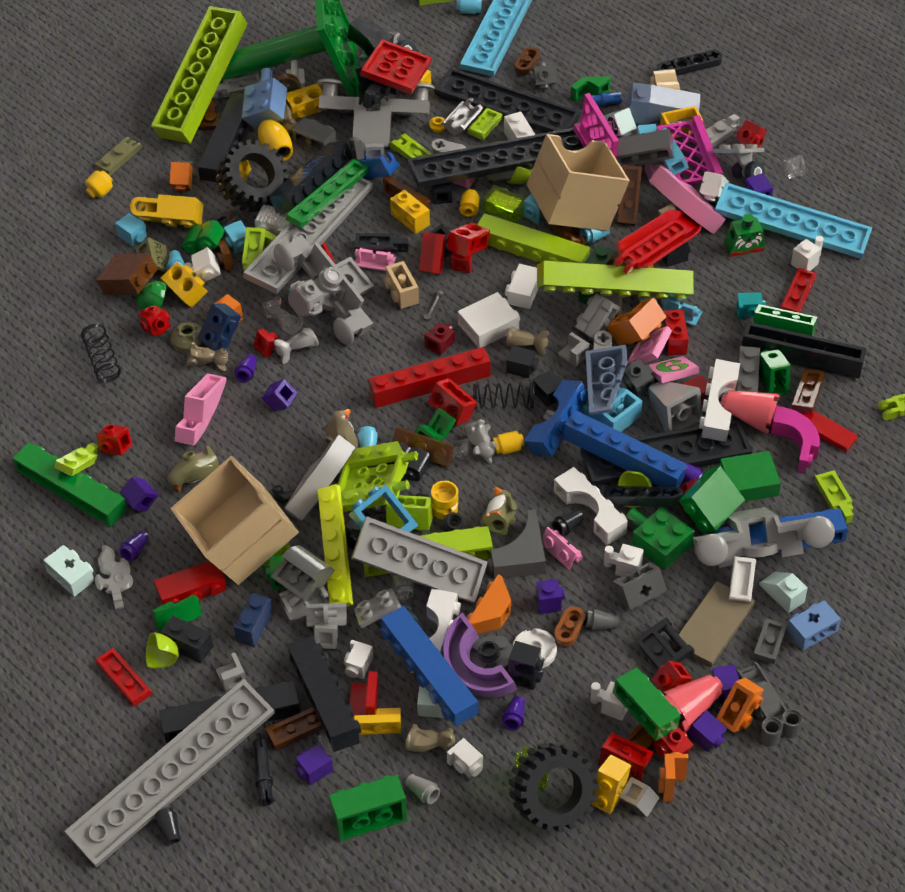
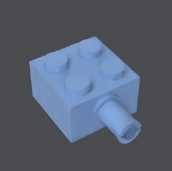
M269 68L261 70L259 83L245 87L241 118L255 129L267 119H272L276 122L284 119L287 87L274 77L272 78L273 71Z

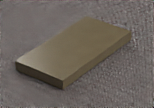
M716 581L679 633L686 644H690L695 649L691 657L710 667L713 666L755 605V600L751 599V603L729 600L730 587ZM673 642V647L680 650L677 647V645Z

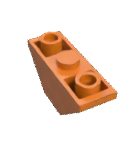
M498 574L494 581L489 582L486 594L478 599L475 611L467 616L468 621L474 627L477 634L501 629L511 613V599L501 575Z

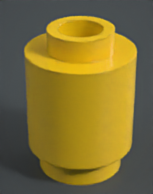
M466 190L461 196L459 210L464 216L473 217L478 213L480 196L475 190Z
M517 430L499 434L493 438L497 445L495 448L496 454L501 453L504 455L521 451V446H524L523 435L518 434Z

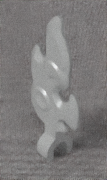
M103 545L102 552L98 558V565L101 573L109 575V578L104 579L98 574L95 577V584L98 590L107 588L106 593L113 596L115 610L124 608L121 592L133 585L130 565L125 558H121L120 562H116L113 549Z

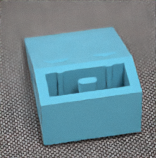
M619 387L611 412L590 415L588 400L580 412L622 432L641 417L642 400L628 389Z

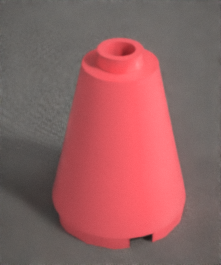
M729 390L728 394H723L720 404L724 406L725 410L732 413V416L762 433L768 434L769 429L766 426H771L777 406V401L774 400H779L780 395Z
M707 675L662 692L666 700L672 706H675L681 715L678 727L685 732L689 731L699 717L722 694L721 688H723V685L716 676Z

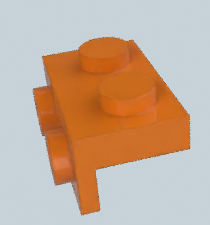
M673 752L664 755L663 767L659 769L660 779H658V793H663V802L673 801L675 781H685L688 754Z

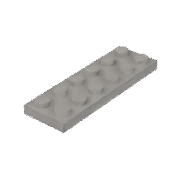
M365 517L351 558L429 588L457 593L459 599L469 603H475L488 563L482 559L370 517Z

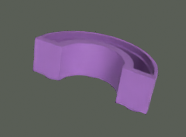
M462 612L452 622L445 635L443 645L445 660L475 696L498 698L513 693L517 690V687L502 665L484 669L470 661V650L479 636Z

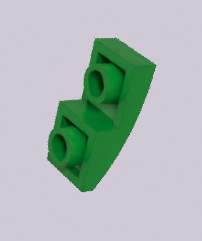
M194 594L177 603L169 601L152 610L156 628L159 631L164 628L173 615L186 622L203 616L199 599Z

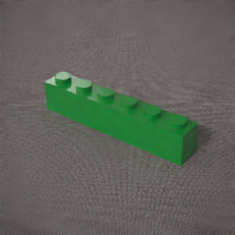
M29 442L13 457L16 471L109 527L127 511L125 498L120 493L109 490L105 484H99L86 473L79 472L70 476L54 468L55 462L59 457L47 453L41 446H35Z

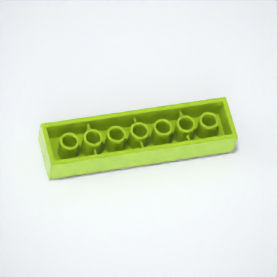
M209 6L151 125L160 138L191 144L248 25L240 11Z

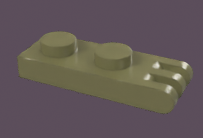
M126 137L96 162L95 168L99 171H105L110 176L141 150L142 145Z

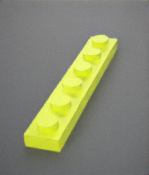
M334 484L317 489L325 563L335 570L327 581L329 604L346 603V607L353 605L341 489L339 485Z

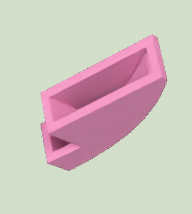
M660 166L649 181L663 195L714 234L726 220L715 211V208L691 185L680 181L669 169Z
M207 373L185 396L184 417L175 428V442L192 446L197 443L206 430L225 387L226 377Z

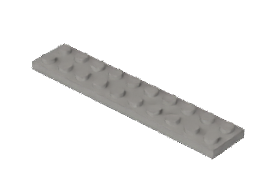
M362 178L303 228L289 223L243 272V278L277 294L302 266L295 260L293 270H283L274 258L275 246L277 244L287 245L292 239L300 235L306 239L312 248L316 243H319L321 246L372 190L373 183Z
M245 679L241 680L65 830L66 835L97 868L155 817L157 811L166 808L275 713L274 709Z

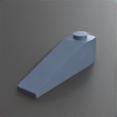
M632 83L629 86L627 108L630 109L635 124L645 125L661 120V113L696 106L699 111L700 94L642 83Z
M626 345L585 351L590 415L611 412L627 365Z

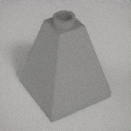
M658 382L648 387L650 402L665 432L689 428L700 422L702 405L701 393L698 387L673 382Z

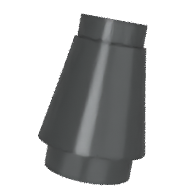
M594 608L586 611V628H590V630L617 629L618 616Z

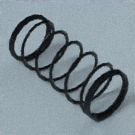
M99 323L86 326L81 332V338L91 360V365L94 367L96 379L100 382L114 381L120 376L121 368L117 364L118 361L114 356V350L111 349L112 344L108 341L109 336L106 334V328ZM94 327H102L104 329V333L94 334L88 340L84 338L87 331ZM103 334V335H102L100 338H98V339L90 340L92 337H94V336H96V335ZM105 336L107 337V340L100 341V340H102ZM100 342H105L100 346H94ZM107 342L110 344L109 348H103L96 353L90 352L92 348L101 347ZM102 350H107L106 352L97 354L98 352H100V351H102ZM109 350L113 353L112 356H105L98 361L93 360L95 355L105 354ZM111 357L108 360L101 361L104 358ZM112 358L116 361L115 363L103 364L99 368L96 367L98 363L107 362ZM114 366L118 368L117 373L112 376L104 377L98 375L100 370H109ZM99 377H101V378H110V377H113V378L107 379V380H103V379H100Z
M473 383V399L477 401L478 390L481 409H483L485 406L487 387L489 389L491 407L493 409L496 405L498 387L500 389L502 407L504 409L507 405L509 387L511 388L512 401L515 409L518 405L520 387L522 388L525 408H528L530 399V408L534 409V383H530L527 405L522 383H520L518 387L516 405L514 401V394L511 383H509L507 387L505 405L503 401V394L500 383H498L496 387L494 405L492 402V395L489 383H487L485 387L483 405L481 402L478 383Z

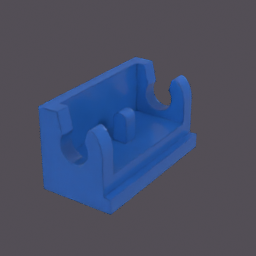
M391 152L386 153L389 158L388 162L383 155L372 159L365 156L364 160H357L369 167L368 174L363 177L366 180L390 176L400 164Z

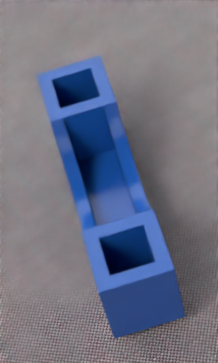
M561 381L553 394L559 404L557 411L545 422L534 425L524 440L532 454L542 456L554 455L563 440L565 423L575 410L580 412L588 400V391L582 381Z

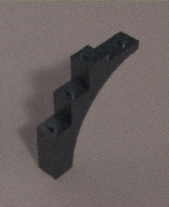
M361 16L349 24L347 38L357 44L368 57L371 56L381 39L394 42V35ZM374 81L365 91L363 106L369 109L374 104H378L384 96H388L390 92L397 95L400 90Z

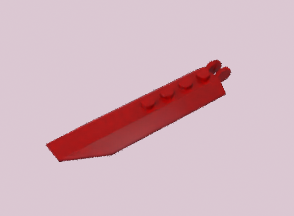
M669 209L618 241L616 245L619 256L613 265L618 267L625 262L626 266L623 273L626 275L633 269L648 268L698 235L702 226L685 212Z

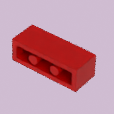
M211 561L154 580L156 593L162 605L169 601L177 603L193 594L200 601L203 598L212 595L216 596L226 591L225 578L222 571Z

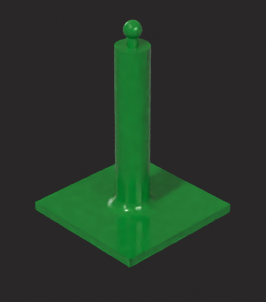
M315 0L317 25L236 49L220 82L327 51L348 96L360 97L361 105L359 81L355 71L358 68L357 44L347 38L350 22L340 0Z

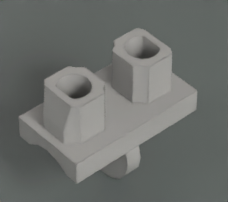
M346 603L306 604L307 627H315V624L347 626Z

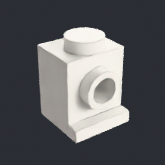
M351 640V652H347L344 658V665H346L344 672L351 678L358 677L364 679L373 660V647Z
M463 738L447 751V764L450 766L453 764L459 773H465L469 778L471 776L475 777L482 771L483 755Z

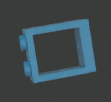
M377 485L367 493L370 497L365 501L362 498L351 506L354 510L349 513V516L361 529L365 519L361 511L382 495L405 523L400 529L411 532L418 526L417 522L387 485H384L382 488H379Z

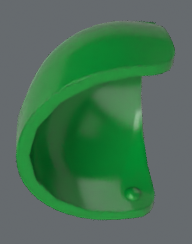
M161 281L147 283L141 292L136 295V301L140 308L145 310L153 305L161 308L166 292V283Z

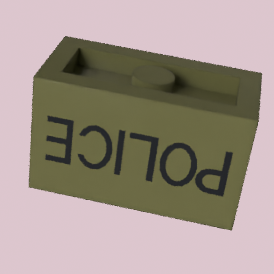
M147 237L136 248L137 254L149 253L158 266V270L166 273L169 260L166 245Z

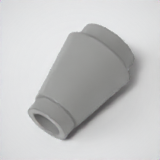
M411 774L406 779L405 785L422 803L433 804L438 799L440 789L436 783Z

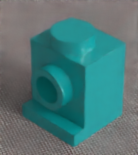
M761 292L737 294L736 310L738 320H742V317L754 318V312L758 305L766 306V301H762Z

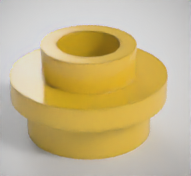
M432 118L429 122L431 130L435 133L445 131L446 128L442 125L445 118Z

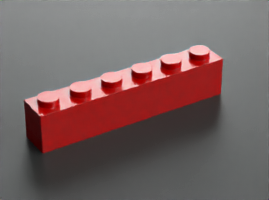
M484 347L369 378V393L375 407L379 408L432 393L436 382L448 378L457 385L490 377L491 361Z

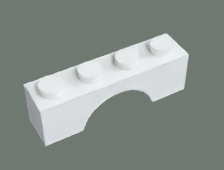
M716 359L714 367L710 366L708 378L712 379V381L707 383L705 395H709L708 400L704 399L702 412H706L705 417L701 416L699 429H703L701 437L726 442L732 413L725 410L718 399L724 393H728L729 390L735 391L740 363Z
M575 467L554 479V492L567 505L573 503L584 504L595 511L597 516L594 519L593 532L606 545L627 533L628 520L623 513H619L614 508L612 502L609 499L606 500L601 495L599 489L593 486L586 476Z
M432 588L426 606L427 618L434 622L438 629L429 639L443 656L445 635L454 621V616L459 615L461 603L458 602L457 593Z

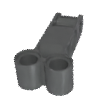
M752 662L751 666L740 670L736 669L739 680L747 678L764 689L761 696L763 701L757 709H754L762 723L761 742L766 746H776L780 742L781 735L787 738L799 736L803 722L802 714L796 709H786L759 664Z

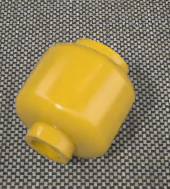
M103 170L101 172L94 171L85 181L87 188L85 191L92 198L95 196L103 198L112 189L113 179Z

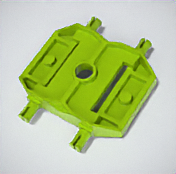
M398 441L357 448L339 471L341 476L338 485L341 489L343 512L353 511L354 509L351 506L361 498L363 501L367 500L370 497L367 493L377 485L379 488L387 485L398 499L400 490H408L410 487L408 480L401 481L406 473L408 461L418 460L417 451L403 452ZM378 465L377 467H373V468H368V467H367V466ZM381 495L366 508L383 506L388 504V502Z

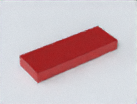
M798 268L780 309L800 313L814 284L817 273Z
M813 411L812 414L801 413L814 424L819 438L846 453L858 440L857 434L816 411Z
M114 648L95 659L98 667L133 707L152 695V691Z

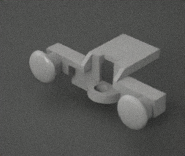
M331 78L319 79L317 81L318 85L323 86L322 95H319L320 111L335 109L340 113L354 114L353 137H357L365 144H384V148H389L391 115L412 116V113H422L425 116H429L430 102L428 100V93L434 90L433 85L419 82L413 91V100L388 99L387 103L382 98L379 101L380 107L374 110L372 108H365L363 103L360 105V97L338 96V87L343 86L342 81Z
M766 507L733 512L725 523L732 527L734 531L693 537L695 554L701 563L707 566L718 565L719 568L733 566L734 556L764 557L773 555L778 550H781L782 557L804 554L802 540H805L811 547L823 548L832 542L835 529L833 523L823 516L780 523L778 515ZM763 521L767 542L751 545L749 525Z

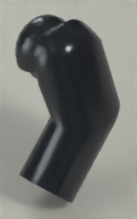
M276 485L272 488V496L275 500L287 503L296 489L287 492L283 491L281 485Z

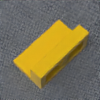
M401 708L377 709L376 715L354 716V720H358L361 727V733L358 735L401 733Z

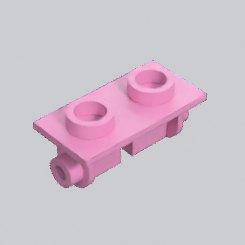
M363 248L355 250V263L361 268L386 271V266L395 263L396 257L391 252L376 251V254H373V250Z
M546 527L542 537L543 547L568 570L571 569L574 561L579 562L582 559L581 551L571 544L568 545V541L559 534V531Z

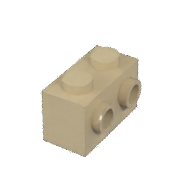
M402 261L386 266L384 283L386 288L391 290L393 301L397 302L401 309L418 304L419 289L405 262Z

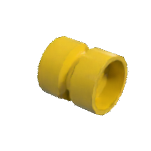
M450 481L435 483L431 488L432 513L437 519L444 520L447 514L458 512V488Z

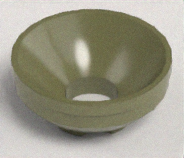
M191 322L178 325L171 333L170 341L172 347L181 353H188L192 342H195V345L198 347H203L205 344L198 339L202 327ZM186 328H190L193 330L189 334L182 333V331Z

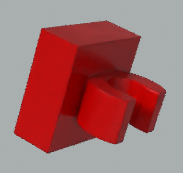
M453 252L451 256V269L470 274L472 270V256L465 257Z
M264 329L257 330L253 346L264 357H268L276 346L274 341L279 337L274 332L268 334Z

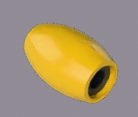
M272 119L263 121L258 127V138L261 146L264 143L269 144V150L272 151L275 148L278 151L275 154L277 157L282 156L283 161L288 160L293 153L290 135L278 122Z

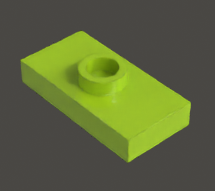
M486 108L468 128V134L484 140L502 120V114Z

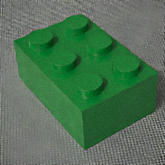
M397 774L384 776L370 783H361L351 789H341L329 795L331 816L340 842L407 821L406 797Z

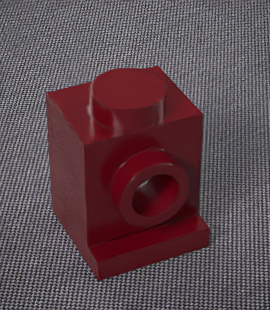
M438 323L429 333L426 332L424 334L425 348L441 356L455 342V331L452 326Z

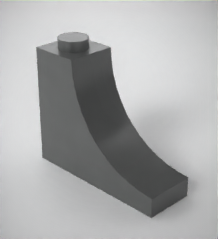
M536 509L527 510V524L516 540L506 546L491 549V558L487 559L488 571H493L494 579L498 574L503 578L545 573L546 560Z

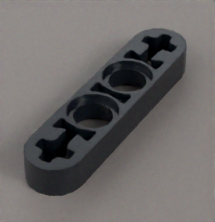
M714 49L660 62L657 65V71L674 69L676 76L718 66L722 63L723 55L719 50Z
M611 486L604 490V498L606 500L609 499L613 505L676 507L681 505L679 500L683 496V490L678 487Z

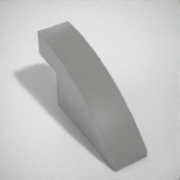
M340 435L336 436L330 442L323 455L309 467L283 510L298 522H301L318 501L317 489L331 484L355 447Z

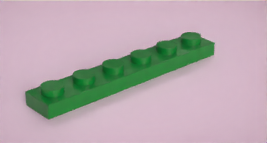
M353 159L288 212L286 220L299 228H303L367 175L369 167Z

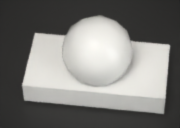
M734 556L729 600L751 603L756 559Z

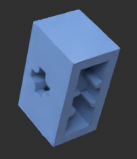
M824 600L818 604H812L806 611L800 614H794L789 619L787 633L802 650H805L837 632L841 618Z

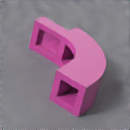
M776 406L771 434L790 438L799 446L801 454L797 472L806 473L807 466L811 467L812 460L817 459L820 446L818 431L814 424L801 413L789 408Z

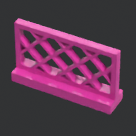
M585 94L581 121L579 124H574L573 130L583 147H586L593 140L606 142L616 158L619 140L591 94Z
M700 115L693 116L692 121L657 126V131L665 127L670 129V132L674 133L672 135L673 139L676 135L684 138L685 141L683 143L675 139L674 141L680 150L683 149L691 153L685 159L687 164L696 167V170L694 172L688 169L682 171L691 176L685 180H681L680 174L682 172L675 175L680 181L689 185L704 183L702 181L703 177L697 174L699 170L723 174L716 154L712 153L713 146ZM682 128H689L690 133L687 135L680 130ZM688 141L696 145L695 149L687 146L686 143ZM695 155L701 158L702 161L699 164L691 160V158Z

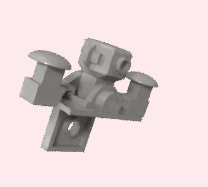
M302 235L292 239L287 245L277 244L275 246L274 258L283 270H293L294 261L297 260L311 277L309 280L297 281L290 285L289 305L300 318L314 317L321 313L322 309L328 311L337 310L344 319L337 318L333 323V330L337 339L345 345L353 344L355 334L360 337L370 330L373 322L361 309L364 302L361 295L372 290L374 285L351 257L335 264L319 243L314 244L312 248Z

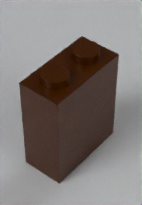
M149 253L115 254L96 278V282L104 294H139L158 270V266Z

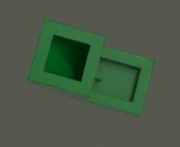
M609 76L582 77L571 86L570 99L577 102L587 93L599 95L601 92L607 94L610 91L611 78Z
M438 408L428 425H419L415 433L442 441L448 436L456 419L442 408Z

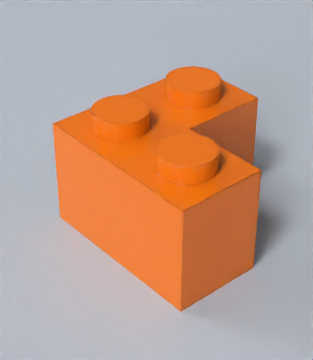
M653 297L642 300L630 312L618 315L606 328L619 346L625 344L629 346L637 341L641 343L648 339L649 333L662 325L661 322L666 318V315Z

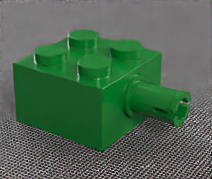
M662 507L648 518L635 508H632L626 516L628 521L638 527L633 531L632 546L644 549L643 555L664 571L693 544L694 530Z

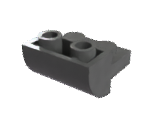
M296 545L282 555L285 560L271 577L306 602L317 586L322 588L335 570L302 546Z

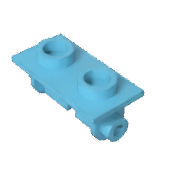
M670 297L661 301L662 311L683 310L686 324L694 327L702 314V311L697 306L694 307L685 303L681 305L679 301L670 299Z

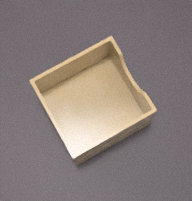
M546 134L527 186L548 224L608 231L617 212V205L620 204L630 180L606 142L593 140L583 149L570 151L563 147L560 136Z
M230 456L170 508L203 555L238 585L299 533L266 488L233 456Z

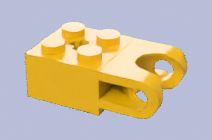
M158 194V198L135 197L130 203L131 212L143 221L159 222L166 224L167 227H177V224H180L188 229L193 225H202L204 204L195 197ZM139 202H142L139 204L138 209L136 210V205Z

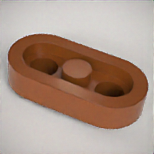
M569 607L564 611L554 632V639L558 645L568 647L577 640L585 623V613L581 608Z

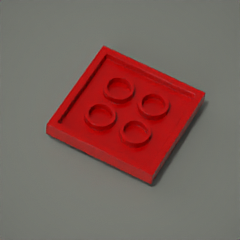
M381 39L361 69L360 76L412 94L430 66L432 57Z

